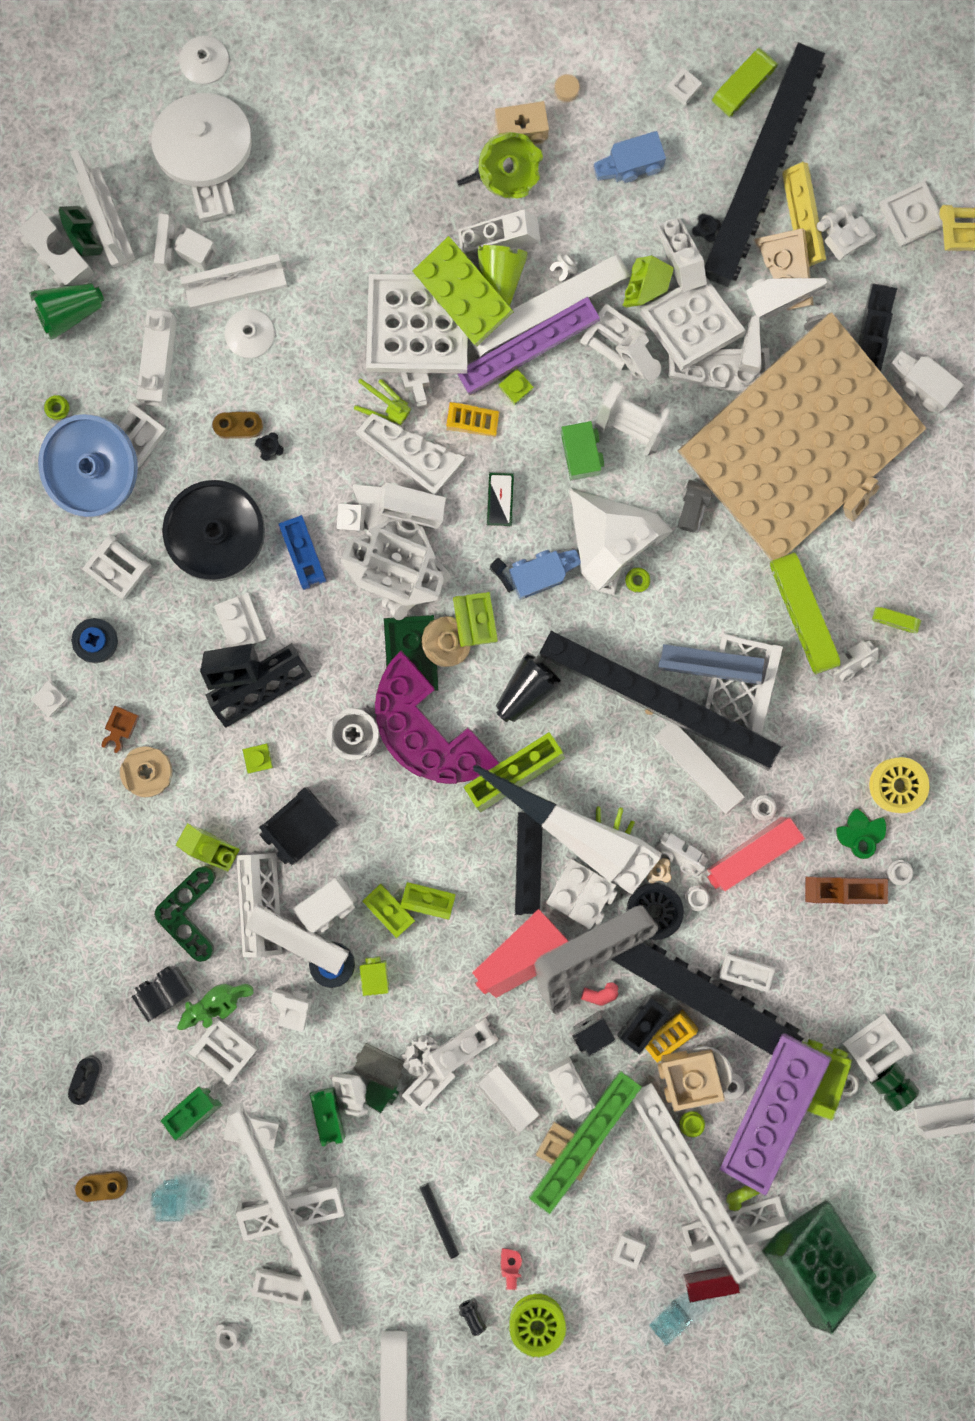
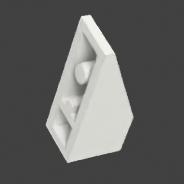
M762 278L752 283V288L746 291L756 316H759L761 320H766L832 287V284L826 278L767 280Z

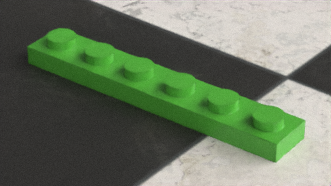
M621 1070L617 1073L594 1105L595 1108L589 1112L529 1195V1199L548 1214L552 1213L642 1088L641 1085Z

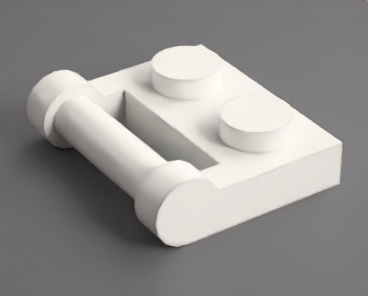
M605 304L598 314L600 321L588 328L580 343L584 346L589 345L614 362L615 367L622 370L626 364L619 353L595 338V333L598 331L619 345L632 331L645 334L647 331Z
M131 403L127 408V414L118 426L126 432L136 418L140 419V422L128 436L134 446L139 469L166 434L167 430Z
M110 534L82 570L119 598L125 600L140 579L151 568V564L146 560L142 561L119 544L117 542L118 539ZM112 550L136 568L131 575L107 557L106 554Z
M885 1014L843 1043V1046L871 1083L878 1079L877 1075L898 1060L913 1054L910 1046ZM895 1041L898 1048L870 1067L866 1060Z
M218 1017L189 1054L194 1058L197 1056L223 1077V1082L229 1086L258 1048ZM208 1044L233 1064L234 1067L231 1070L207 1052L204 1046Z

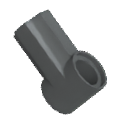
M689 479L686 486L687 491L683 497L684 505L678 528L698 533L705 508L709 505L713 491L706 484Z

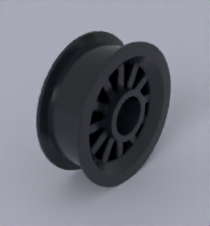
M648 883L640 886L631 894L626 911L637 906H644L648 912L650 906L658 904L661 907V914L657 918H652L657 924L658 930L649 939L662 940L670 937L679 929L684 917V907L679 895L673 889L659 883ZM654 892H657V893H658V896H657V899H656V900H655V897H654ZM649 894L651 901H648L645 895ZM664 894L665 896H667V898L661 902V899ZM641 898L646 903V905L639 904ZM671 901L672 906L664 907ZM673 910V915L666 913V911ZM664 917L671 919L668 924L664 920ZM659 921H661L665 927L660 929Z

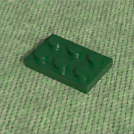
M434 615L404 617L401 620L383 618L386 668L402 650L435 688L434 691H439L437 665L427 658L422 646L424 630L434 620Z

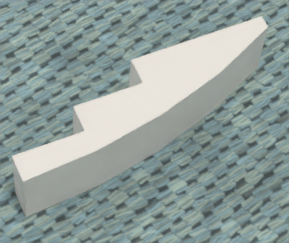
M670 722L654 736L655 740L672 756L673 760L725 815L745 799L724 773L679 726Z

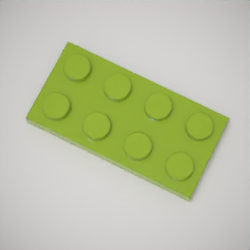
M450 236L441 242L412 270L476 347L514 313L511 307Z

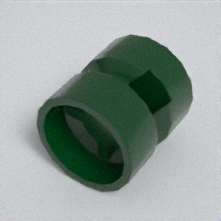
M894 1063L877 1075L878 1079L871 1083L879 1094H885L884 1100L893 1111L904 1109L919 1094V1089L909 1078L904 1079L905 1073L897 1063Z

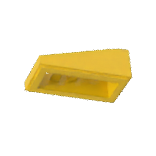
M450 402L446 429L449 431L496 437L499 411ZM456 412H461L460 423L455 422ZM466 413L471 414L470 425L465 424ZM476 414L481 415L480 427L475 426ZM486 416H491L490 429H485Z
M682 1009L661 1026L645 1049L658 1063L662 1060L663 1055L672 1053L695 1036L698 1027ZM679 1021L687 1030V1032H684L683 1029L678 1025ZM671 1027L680 1036L678 1039L670 1032L669 1029ZM664 1033L672 1044L668 1046L660 1035ZM655 1039L664 1049L661 1053L652 1043Z

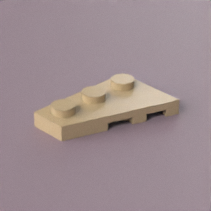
M801 228L754 239L773 279L810 278L805 229ZM813 296L786 310L814 306Z

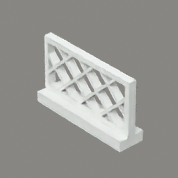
M78 149L70 151L79 173L75 175L112 268L136 260L99 166L90 169Z
M723 634L719 649L721 653H726L727 641L737 643L742 650V653L738 655L749 656L748 652L755 648L766 650L761 685L757 684L748 689L746 684L741 682L746 692L733 699L726 686L734 681L729 680L723 683L721 679L712 678L705 708L710 710L712 703L715 708L713 712L722 716L720 710L733 703L740 716L732 721L737 722L742 719L747 729L762 735L783 647ZM743 645L750 646V648L745 650ZM717 679H718V681L720 682L721 686H719L718 688L715 689L716 683H717ZM724 689L731 701L717 708L712 700L713 695L719 690ZM754 690H756L755 698L751 694ZM748 694L753 702L752 709L742 714L735 702ZM750 714L749 722L745 719V716Z

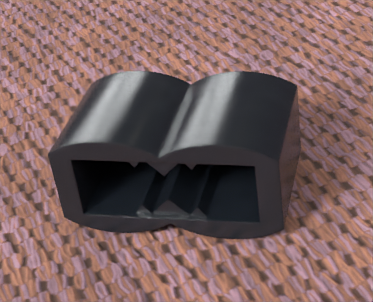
M168 966L156 974L158 979L151 984L146 980L134 988L137 993L131 997L147 1022H150L194 993L179 967L171 969Z

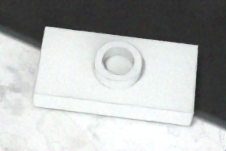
M725 953L719 978L769 993L776 968Z
M258 1268L251 1296L302 1307L305 1291L299 1276Z

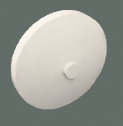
M196 93L177 99L161 112L153 126L151 144L159 166L170 178L188 186L205 187L228 180L244 166L252 148V133L246 115L233 101L217 94Z

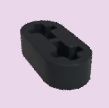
M95 1056L83 1058L76 1067L68 1089V1098L75 1105L85 1104L94 1094L102 1071V1063ZM92 1062V1068L96 1070L92 1071L88 1078H85L87 1069L83 1066ZM82 1083H86L83 1092L87 1093V1096H83L81 1099L77 1098L78 1093L75 1092V1089H79Z

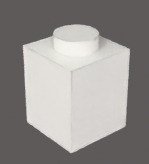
M189 228L186 229L184 234L178 236L175 243V251L178 256L203 271H206L217 252L214 242Z

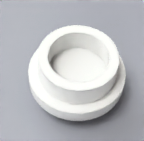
M896 860L889 865L887 876L893 884L906 885L912 880L913 868L904 860Z
M695 885L686 891L684 900L690 909L701 911L709 905L710 894L706 888Z

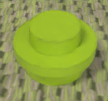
M688 1111L681 1116L679 1127L684 1135L697 1137L704 1131L705 1121L698 1112Z

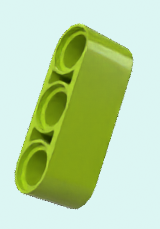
M757 48L719 88L711 101L731 118L735 114L734 111L737 112L752 96L751 94H754L768 79L767 75L770 77L773 74L778 63L763 49Z

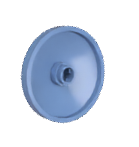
M82 414L61 420L47 433L39 452V475L45 491L59 507L71 514L84 517L108 514L124 504L134 489L138 474V462L134 446L127 434L117 424L104 417Z

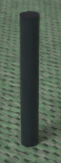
M425 1183L419 1189L450 1259H453L459 1255V1252L429 1183Z

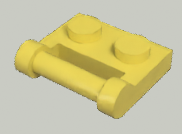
M942 205L939 217L943 222L945 251H975V223H955L954 219L975 218V208H953L952 205Z

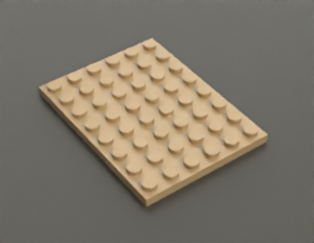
M831 312L677 451L772 561L790 553L846 502L845 500L848 495H853L858 487L861 488L869 476L874 477L927 428Z

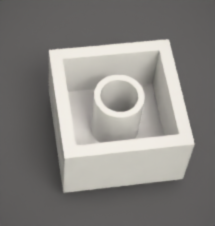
M338 876L293 908V910L310 934L316 930L321 934L335 923L332 920L338 915L342 919L355 909L353 903L357 901V898L341 876Z

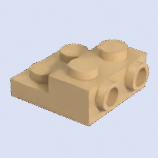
M712 1049L687 1054L686 1050L662 1056L661 1063L658 1064V1070L661 1079H666L665 1096L667 1103L672 1102L674 1111L725 1101Z

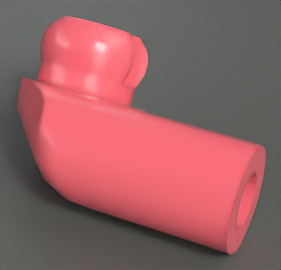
M613 982L607 983L605 989L599 992L584 987L581 1000L599 1006L606 1005L616 1000L619 995V987Z

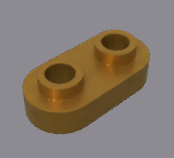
M251 411L222 412L215 416L212 427L214 432L223 439L255 438L263 430V421L257 413ZM253 420L254 425L250 428L246 427V422ZM223 421L229 422L227 428H221Z
M119 1171L87 1174L78 1180L75 1192L77 1197L84 1202L117 1199L126 1192L128 1179ZM111 1182L116 1183L117 1190L110 1188ZM85 1185L91 1187V1193H87L84 1190Z

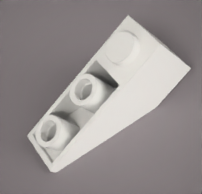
M525 209L458 229L460 249L464 254L477 253L478 246L483 247V245L506 246L512 249L540 242L538 218Z
M681 218L670 219L656 225L670 265L674 267V276L682 292L706 285L704 260Z

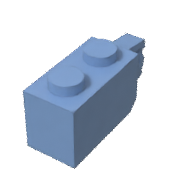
M654 131L615 143L611 149L610 156L594 163L593 168L597 180L615 178L616 182L623 181L624 183H629L636 180L639 175L647 173L648 176L659 173L664 168L666 157L658 132Z
M576 549L563 553H557V551L550 553V550H545L536 554V559L527 562L526 559H522L513 563V568L509 569V574L519 599L522 600L562 584L566 573L578 567L581 561Z

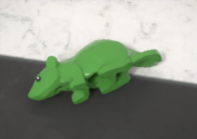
M219 984L213 987L196 1004L186 1002V1010L181 1015L177 1029L186 1030L197 1025L199 1021H204L202 1023L203 1027L209 1028L213 1024V1017L220 1016L221 1019H224L237 1008L238 998L253 995V987L250 984H241L236 987L228 984Z

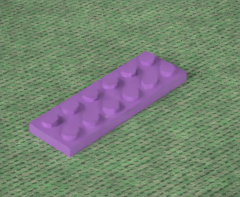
M784 1033L782 1034L719 1170L761 1194L767 1195L830 1063V1057Z

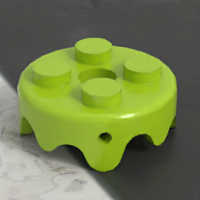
M515 132L497 134L484 145L480 153L478 165L480 178L484 186L496 196L502 198L526 197L530 189L540 179L538 170L539 163L543 160V154L531 142L529 137L524 134ZM507 158H510L513 162V168L509 173L505 172L503 168V163Z

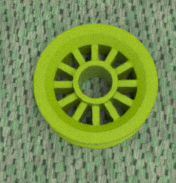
M530 1294L521 1298L512 1308L509 1318V1333L513 1344L519 1351L531 1357H544L555 1352L561 1346L566 1334V1322L560 1305L553 1298L544 1294ZM536 1320L544 1323L541 1329H533L530 1325Z

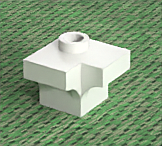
M276 989L272 994L271 1002L280 1011L278 1026L303 1032L313 998L307 997L308 993L300 990H293V993Z

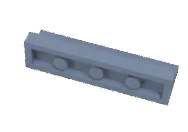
M663 644L662 656L659 661V669L664 671L761 685L764 665L763 658Z

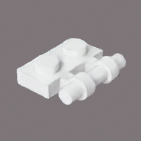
M854 203L843 204L836 209L835 213L826 214L817 223L819 231L826 230L829 234L824 241L838 260L848 256L876 237V234L862 216L856 220L852 216V213L857 210V206ZM840 221L844 227L840 228L838 222Z

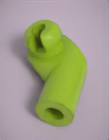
M746 1185L729 1193L726 1197V1203L731 1211H738L742 1208V1202L761 1193Z

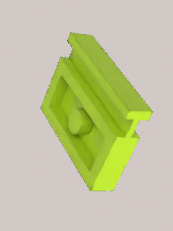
M490 592L453 597L460 646H475L498 642Z

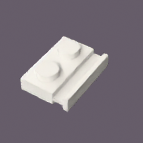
M228 180L212 186H191L201 222L222 218L228 214H236Z
M249 593L214 605L230 647L251 643L255 645L267 640Z
M348 1074L331 1076L337 1102H341L342 1105L339 1112L358 1117L368 1114V1110L363 1109L362 1103L366 1102L364 1097L366 1088L360 1076Z

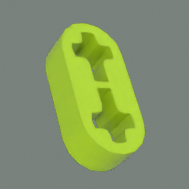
M875 607L872 621L915 634L918 633L921 620L882 607Z

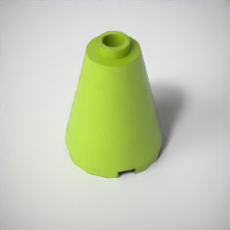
M478 246L479 271L510 306L525 266L528 252L518 249L517 253H513V250L506 246Z

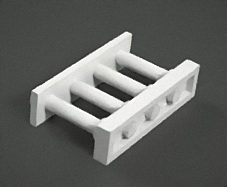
M614 381L601 405L595 428L604 433L606 427L610 429L614 427L647 444L643 454L648 456L650 450L656 451L662 440L658 436L659 433L665 434L671 422L667 418L670 410L665 408L661 418L625 400L624 396L621 395L623 386Z

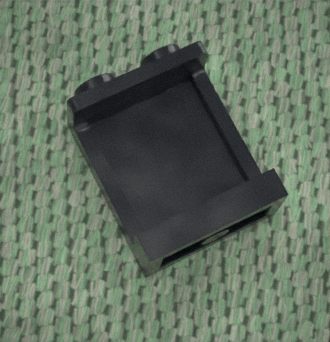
M308 787L300 790L297 793L298 795L268 821L259 826V829L262 831L259 834L260 837L268 845L273 844L278 850L276 855L285 865L288 862L291 866L295 865L340 826Z

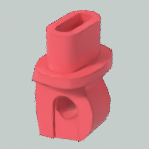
M502 1248L500 1265L502 1277H506V1290H517V1277H521V1274H518L522 1264L521 1256L517 1251ZM510 1258H513L515 1260V1264L513 1266L509 1265L508 1260Z

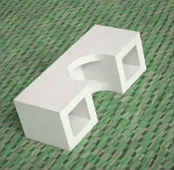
M42 210L38 211L18 228L24 236L20 240L30 252L33 249L38 252L39 256L36 259L46 271L51 268L55 272L52 278L60 287L81 285L94 275V272L73 247L65 254H53L54 245L63 236Z

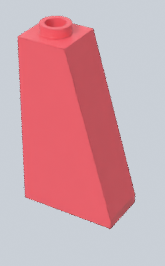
M779 817L707 868L710 873L707 878L715 889L720 887L721 890L726 891L802 842L805 838L791 818Z
M538 909L472 972L478 980L475 984L485 995L489 992L497 998L535 977V962L537 959L569 941Z

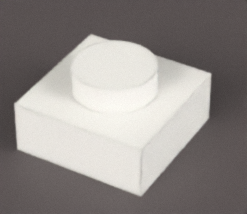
M682 68L667 85L666 91L685 106L701 88L702 83L685 68Z
M338 504L337 529L364 531L365 506Z
M50 681L31 698L48 717H52L69 700Z
M621 1233L614 1249L612 1260L637 1270L646 1246L645 1242Z

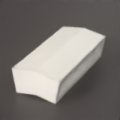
M385 483L381 488L378 514L438 529L443 522L446 497Z
M498 1063L475 1083L477 1088L515 1133H520L539 1116L538 1110Z

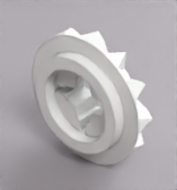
M424 1035L412 1038V1044L405 1045V1054L401 1055L404 1059L403 1066L414 1076H426L434 1071V1067L427 1055L439 1048V1044L433 1038ZM418 1049L425 1052L422 1054V1061L416 1058L419 1055Z

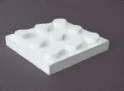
M707 278L706 285L682 292L679 287L641 308L640 311L642 318L681 371L744 336L746 331Z

